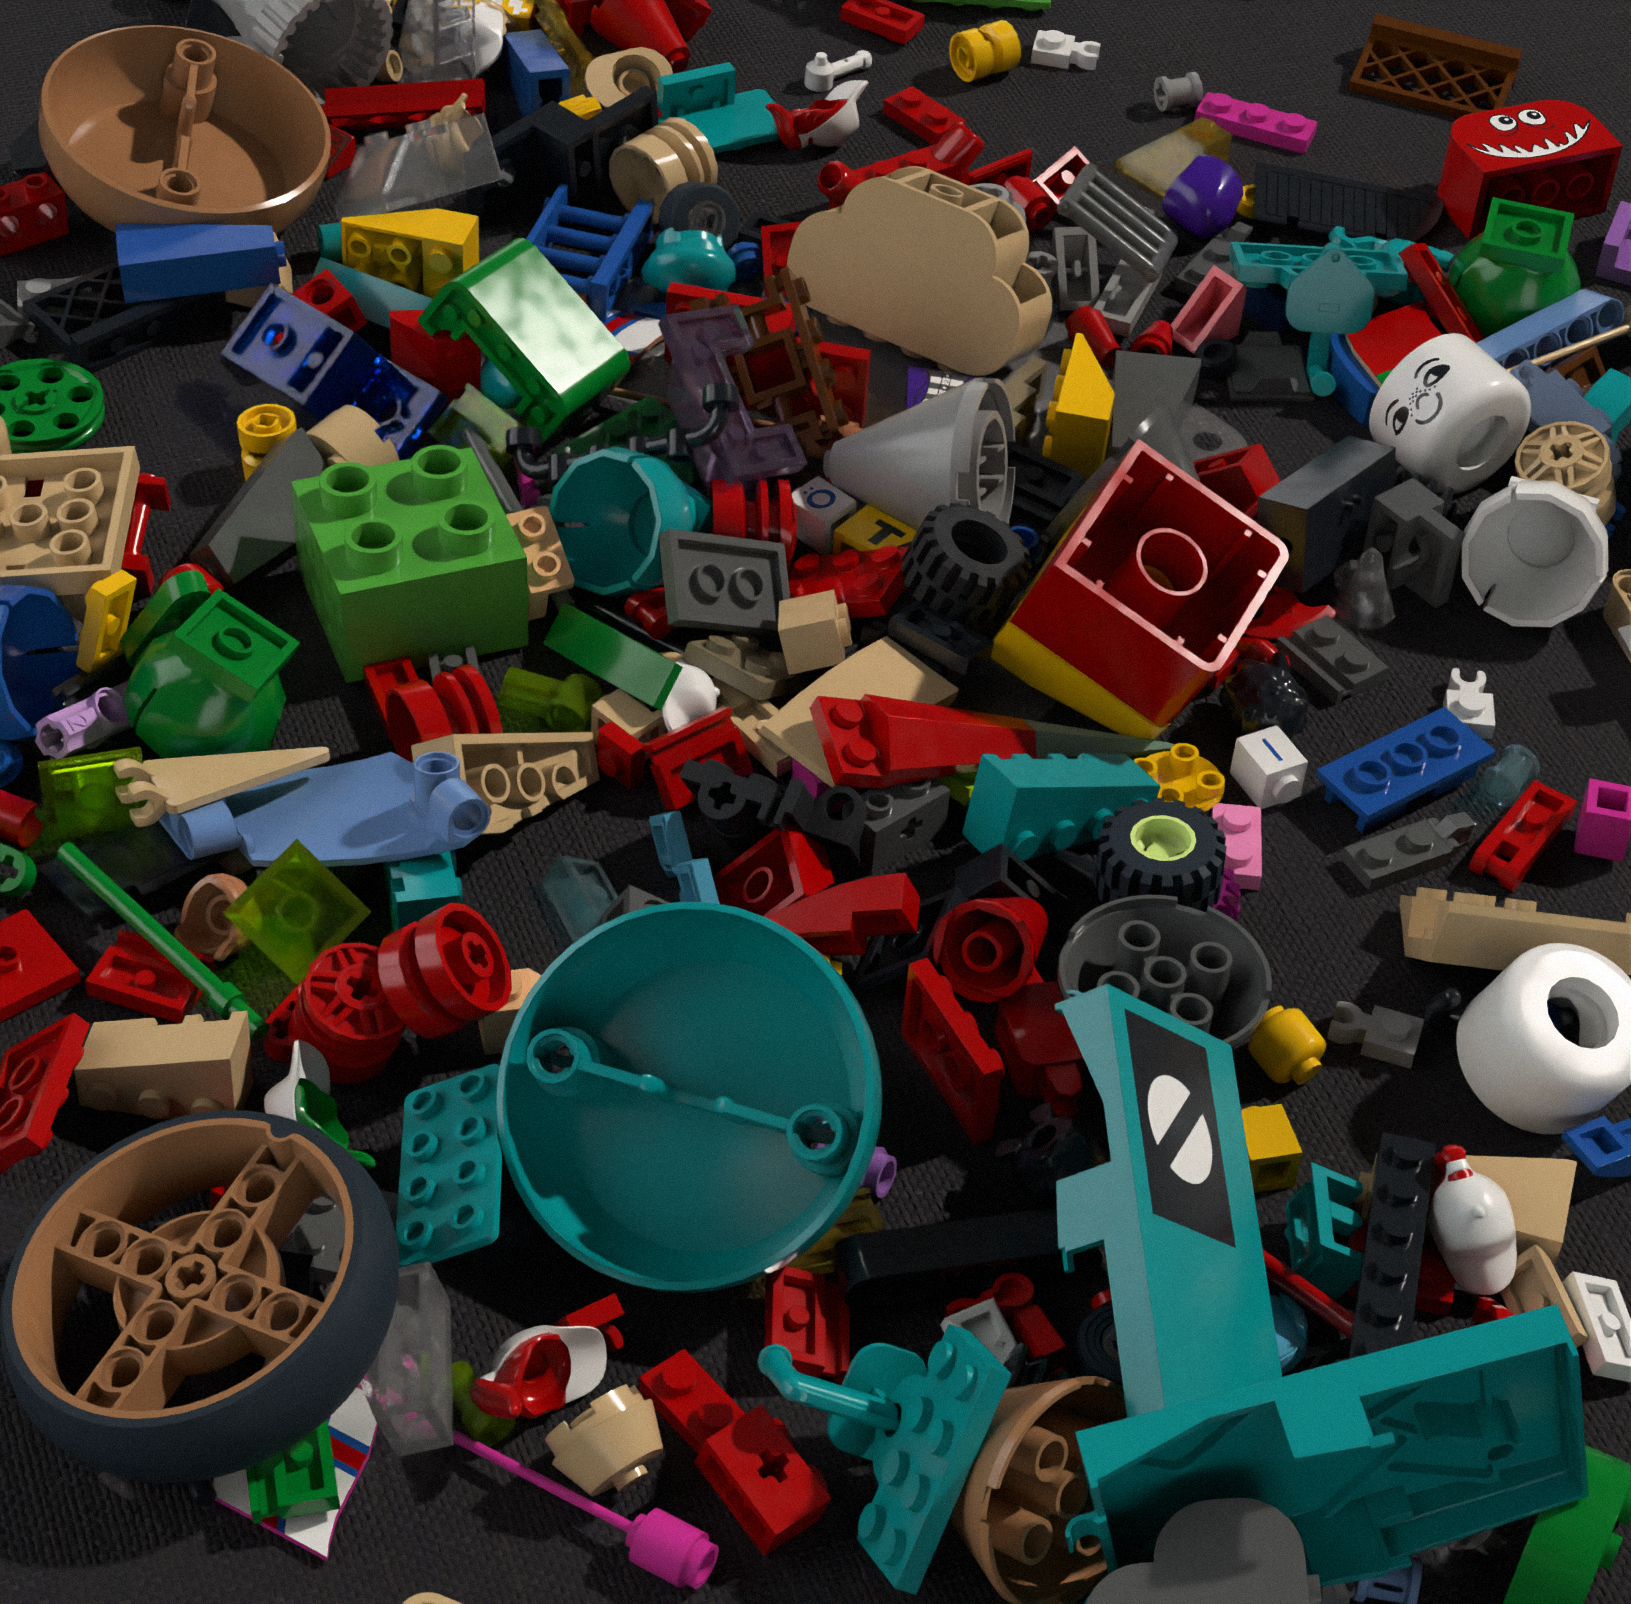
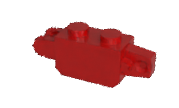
M1034 966L1029 979L1020 990L998 1001L999 1010L994 1033L1016 1093L1029 1100L1041 1098L1042 1103H1051L1055 1117L1068 1115L1072 1120L1076 1121L1079 1113L1077 1099H1080L1083 1092V1071L1088 1070V1067L1065 1016L1055 1011L1054 1004L1064 1001L1057 982H1044Z

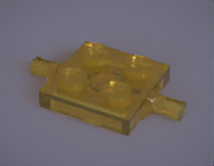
M534 0L540 9V12L535 15L536 19L548 35V39L558 54L563 56L567 66L579 82L585 77L586 68L594 59L593 55L587 51L567 21L568 15L560 7L558 1Z

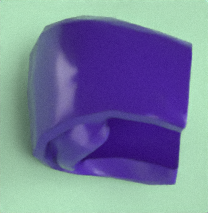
M1201 154L1174 180L1167 190L1161 204L1163 212L1180 227L1197 238L1209 240L1221 234L1233 220L1237 207L1243 197V185L1237 173L1227 163L1214 156Z

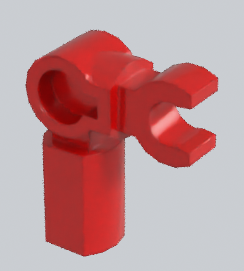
M1012 1272L1003 1274L996 1279L992 1288L981 1292L979 1298H958L946 1306V1317L994 1298L1017 1341L1028 1346L1027 1355L1030 1360H1034L1040 1354L1048 1358L1045 1375L1054 1372L1060 1366L1065 1367L1071 1358V1348L1044 1309L1039 1305L1034 1306V1286L1032 1281L1025 1275Z

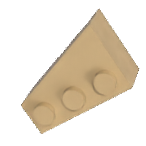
M248 1011L232 1012L229 1020L203 1022L204 1019L201 1014L185 1015L183 1023L157 1025L158 1023L155 1018L94 1022L83 1047L84 1055L74 1070L79 1105L101 1111L112 1110L144 1115L152 1119L163 1118L170 1120L210 1111H244L254 1082Z

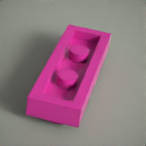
M1210 92L1206 93L1197 108L1194 120L1195 125L1305 154L1312 142L1318 121L1307 119L1297 113L1288 114L1270 109L1260 103L1251 104L1233 99L1226 94Z

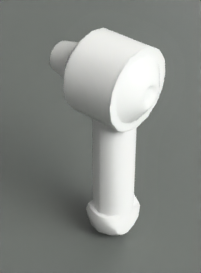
M861 50L851 57L830 63L827 60L826 53L818 52L815 59L806 65L804 84L808 89L815 92L828 91L833 87V79L860 69L867 70L872 64V56L868 51Z

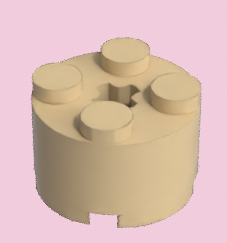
M344 405L339 410L333 411L306 432L328 467L343 462H355L369 467L400 461L390 438L383 443L376 434L375 430L380 425L369 414L352 405Z

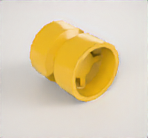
M999 20L983 25L979 29L972 28L954 34L949 43V54L957 76L965 82H971L985 78L991 73L998 74L1017 67L1021 58V47L1013 26L1007 21Z
M262 404L253 406L239 415L236 423L239 444L242 449L241 459L245 480L247 481L275 443L297 430L295 415L289 408L278 404Z

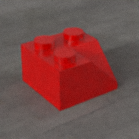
M424 310L389 311L394 413L481 410V349L470 336L466 334L455 342L449 336L452 331L441 330L431 337L417 321Z

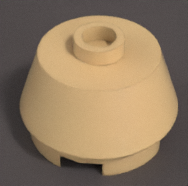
M627 1384L615 1388L590 1402L591 1408L580 1414L570 1423L572 1430L563 1421L545 1438L546 1443L556 1457L552 1465L590 1496L599 1495L613 1487L618 1492L630 1488L648 1474L645 1467L664 1450L652 1399L644 1400L635 1385L629 1388Z

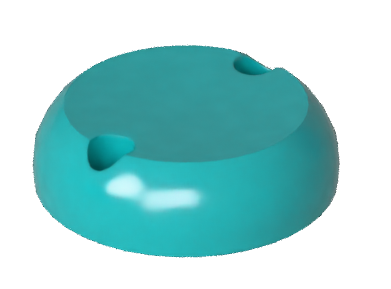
M676 902L639 909L604 923L574 942L549 965L531 988L521 1005L506 1039L498 1072L496 1107L498 1133L503 1155L515 1188L531 1215L556 1243L574 1258L597 1272L632 1286L660 1292L698 1293L727 1289L771 1274L806 1253L831 1230L852 1202L864 1181L872 1160L881 1124L883 1092L880 1062L873 1034L861 1006L842 976L819 951L799 935L778 923L747 910L711 902ZM567 1046L570 1055L574 1056V1058L556 1052L562 1047ZM552 1065L564 1068V1070L555 1073ZM820 1121H828L831 1130L836 1132V1134L814 1128V1126ZM809 1140L824 1144L825 1146L817 1150L813 1149L810 1146Z

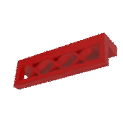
M483 78L324 89L325 105L321 106L327 122L343 131L425 126L428 118L440 112L444 106L453 105L460 95L465 93L468 95L465 102V110L469 111L478 122H487L485 82Z

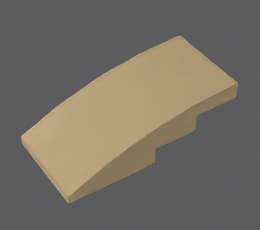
M885 636L859 650L805 688L762 725L760 733L830 787L839 786L834 785L809 709L817 696L861 700L864 694L949 707L953 704L959 689L888 636Z

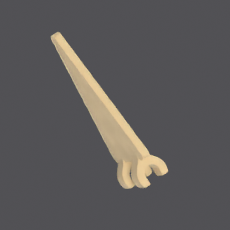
M310 747L146 760L143 763L131 758H124L113 763L114 771L119 779L134 778L127 785L115 786V790L121 803L129 804L148 800L144 807L129 810L130 818L135 826L146 827L157 822L166 811L169 814H179L325 763L330 760V753L327 747Z

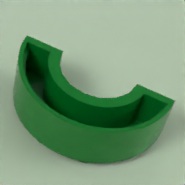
M1585 1445L1589 1497L1538 1513L1503 1604H1584L1598 1567L1611 1570L1623 1540L1622 1536L1613 1533L1616 1522L1628 1526L1631 1519L1630 1463Z

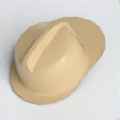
M639 47L602 55L593 59L586 68L584 80L590 95L596 97L603 107L608 108L644 85L657 91V77L671 75L673 71L663 55L655 50Z

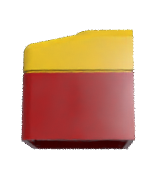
M1137 439L1065 532L992 640L994 646L991 659L1034 689L1120 735L1156 740L1223 667L1289 558L1288 549L1275 535L1140 439Z

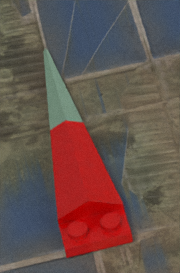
M864 694L861 700L817 696L809 708L834 785L880 789L920 780L978 771L982 754H996L1000 759H1010L1012 754H1028L1032 759H1046L1047 755L1052 753H1062L1067 759H1077L1081 753H1125L1128 757L1149 756L1158 752L1170 751L1172 746L1175 745L1168 742Z

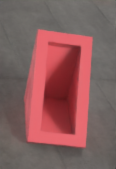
M1213 265L1171 323L1173 329L1172 339L1195 355L1196 350L1208 341L1216 339L1228 341L1238 336L1247 287Z

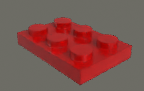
M889 545L878 550L868 551L849 549L838 554L828 555L807 554L795 562L794 568L788 575L790 599L835 590L837 603L847 604L850 619L885 616L906 587L904 582L906 576L901 573V565L903 564V556L909 546L897 548L894 545Z
M928 958L910 963L901 1035L973 1144L993 1138L995 1118L1000 1109L998 1100L1001 1079L1005 1075L1003 1061L994 1048L989 1049L979 1034L978 1025L973 1015L968 1011L964 1012L957 1002L947 977L944 975L940 976Z
M74 1012L5 1050L0 1063V1175L5 1173L11 1165L26 1157L39 1155L52 1139L53 1131L50 1128L57 1110L68 1097L69 1089L66 1086L73 1069L84 1055L82 1044L90 1026L89 1023Z

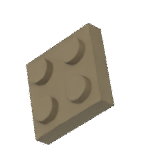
M733 632L732 635L721 637L711 635L708 639L688 642L682 660L758 701L802 692L807 688L811 674L806 671L789 675L784 653L769 652L758 646L759 640L747 633Z

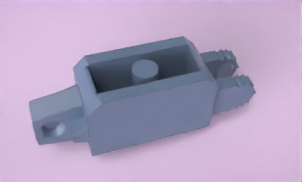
M1528 359L1509 371L1524 385L1530 396L1531 416L1526 432L1531 434L1539 427L1555 422L1576 421L1593 426L1604 435L1608 443L1611 455L1610 460L1612 462V476L1614 482H1617L1622 472L1621 465H1619L1622 462V456L1619 448H1616V445L1611 441L1612 422L1601 408L1596 407L1594 409L1584 399V394L1579 385L1571 378L1566 380L1556 369L1547 374Z

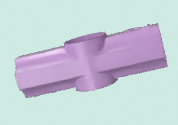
M128 681L113 688H100L87 699L45 716L35 724L37 729L35 743L43 755H51L60 760L85 748L94 749L109 737L131 728L123 704Z

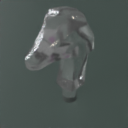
M1374 548L1367 549L1362 553L1360 560H1353L1351 558L1335 570L1333 580L1339 593L1335 610L1340 619L1350 626L1372 630L1384 627L1395 618L1392 598L1384 574L1383 557L1378 550Z

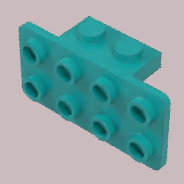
M730 62L657 77V106L662 113V116L658 119V124L670 117L685 119L694 124L703 133L714 154L730 150H741L744 147L780 140L772 115L765 107L768 103L775 102L762 89L735 94L736 70Z
M490 1064L415 1090L408 1094L405 1099L396 1221L399 1268L404 1272L490 1245L498 1238L502 1174V1146L498 1133L496 1107L500 1067L498 1064Z

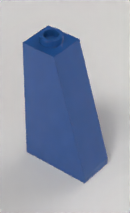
M541 29L508 32L503 36L505 71L522 118L551 101L559 103L571 98L569 68Z
M115 224L118 264L125 304L281 284L279 267L287 266L283 241L275 242L272 225Z

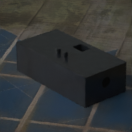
M1347 436L1258 497L1257 523L1279 538L1286 545L1289 553L1288 561L1274 582V586L1304 593L1363 550L1374 497L1392 489L1394 486L1396 447Z

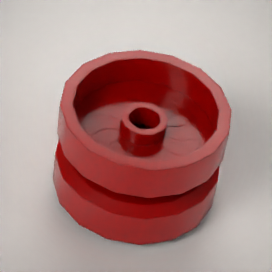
M449 903L426 915L419 922L414 921L383 938L378 951V973L388 1001L396 1015L406 1026L425 1039H441L460 1030L470 1021H478L498 1011L508 1002L512 984L511 969L505 950L493 928L478 912L465 904Z

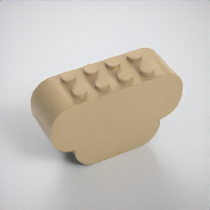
M919 166L904 167L888 175L863 181L852 189L843 205L807 217L797 228L788 254L787 267L797 278L803 276L809 289L811 302L805 305L828 315L827 320L833 324L845 327L854 326L863 330L864 336L873 341H889L900 346L901 352L915 358L926 357L938 362L937 366L945 372L984 376L1028 356L1041 344L1052 313V297L1048 284L1035 268L1025 263L1029 251V232L1018 210L1010 203Z

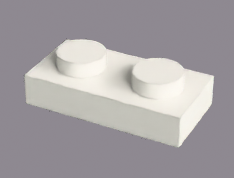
M1572 1271L1562 1284L1589 1337V1340L1583 1343L1582 1346L1592 1374L1631 1382V1318L1617 1281Z

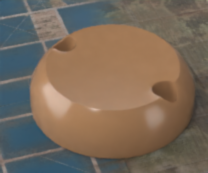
M163 25L129 26L94 34L65 50L53 62L46 74L39 100L38 133L41 148L53 175L69 198L84 213L116 233L115 224L150 223L272 225L273 232L277 235L293 224L314 202L326 174L331 149L330 129L319 102L310 90L280 63L243 43L221 35L196 29Z

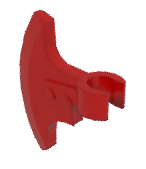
M1273 585L1259 607L1262 615L1257 619L1251 620L1242 635L1268 640H1277L1279 637L1284 636L1287 639L1292 636L1294 630L1326 615L1333 619L1336 612L1330 605L1305 606L1299 602L1292 590Z

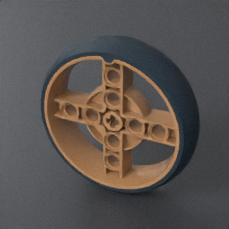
M241 1110L202 1112L158 1123L117 1142L86 1163L58 1188L28 1227L11 1263L2 1295L0 1330L5 1368L18 1401L37 1428L68 1455L90 1467L121 1478L156 1483L191 1482L221 1477L268 1460L293 1446L326 1421L348 1399L362 1381L381 1348L395 1310L399 1282L397 1236L387 1203L368 1172L344 1147L314 1128L278 1115ZM231 1185L213 1210L180 1216L163 1224L151 1233L136 1227L156 1212L177 1201L213 1188ZM322 1196L333 1202L340 1209L345 1220V1243L342 1260L335 1281L324 1303L286 1288L285 1272L278 1251L313 1201ZM87 1283L113 1294L114 1310L121 1334L75 1396H73L66 1390L60 1379V1342L71 1305L82 1284ZM250 1352L272 1360L267 1366L248 1379L223 1392L187 1405L163 1409L187 1375H198L219 1370L240 1360Z

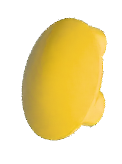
M1178 743L1172 746L1170 751L1158 752L1133 760L1160 785L1157 798H1164L1165 802L1178 800L1185 802V806L1189 808L1196 806L1206 812L1219 803L1223 797L1225 790L1224 776L1216 766L1199 756V750L1194 745Z

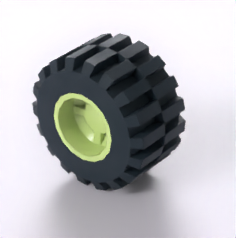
M1153 798L1152 802H1145L1141 799L1133 801L1131 807H1119L1115 810L1114 816L1106 818L1103 822V829L1099 833L1095 889H1098L1100 901L1102 904L1130 896L1168 895L1178 897L1177 904L1207 912L1208 906L1213 908V905H1217L1220 899L1227 849L1224 832L1218 830V823L1213 817H1204L1203 810L1196 806L1189 808L1185 806V802L1178 800L1165 802L1164 798Z

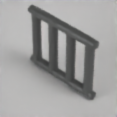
M1092 163L1086 164L1081 169L1057 206V211L1060 215L1067 216L1143 275V279L1148 283L1155 282L1160 276L1180 239V232L1177 229L1170 228L1100 173L1096 165Z

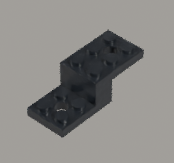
M644 85L588 120L551 101L463 153L462 161L468 214L479 217V228L539 192L551 198L560 183L568 185L567 205L578 208L610 190L613 186L609 176V160L614 149L658 125L657 91Z

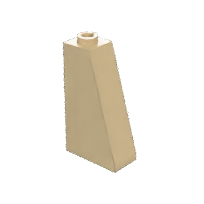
M1377 1153L1372 1172H1360L1358 1181L1362 1183L1363 1192L1353 1201L1363 1204L1361 1218L1366 1221L1368 1219ZM1466 1155V1160L1474 1172L1490 1178L1505 1191L1515 1222L1517 1256L1536 1244L1547 1252L1555 1267L1563 1244L1577 1162L1553 1158ZM1434 1164L1429 1201L1436 1186L1444 1176L1442 1172H1436ZM1427 1210L1424 1234L1432 1235Z

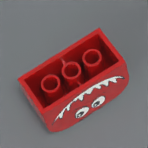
M1540 100L1467 114L1458 118L1452 124L1437 197H1440L1444 202L1443 211L1468 239H1473L1485 231L1492 197L1574 213V218L1606 212L1623 145L1591 112L1567 101Z

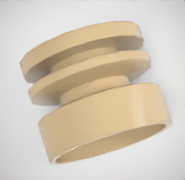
M670 117L614 149L609 160V176L613 190L621 204L630 213L638 199L654 202L653 224L659 223L660 206L667 193L677 185L689 181L716 184L718 165L714 151L703 133L694 124L683 118Z
M1576 421L1555 422L1539 427L1524 438L1516 450L1515 468L1518 478L1536 481H1557L1578 494L1600 499L1596 514L1604 526L1607 525L1615 513L1617 496L1612 476L1610 448L1602 433L1593 426Z

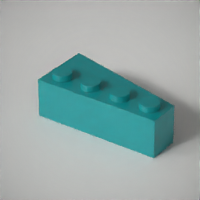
M1062 753L1048 754L1046 759H1032L1028 754H1012L1010 759H1000L996 754H982L962 835L982 854L1003 843L1024 861L1099 839L1100 830L1103 829V822L1108 816H1114L1115 810L1121 806L1131 807L1133 801L1142 799L1145 802H1152L1153 798L1158 797L1160 785L1125 753H1081L1077 759H1067Z
M455 850L382 863L393 932L414 921L419 922L426 915L449 903L463 904L460 877H455L454 873L457 870Z

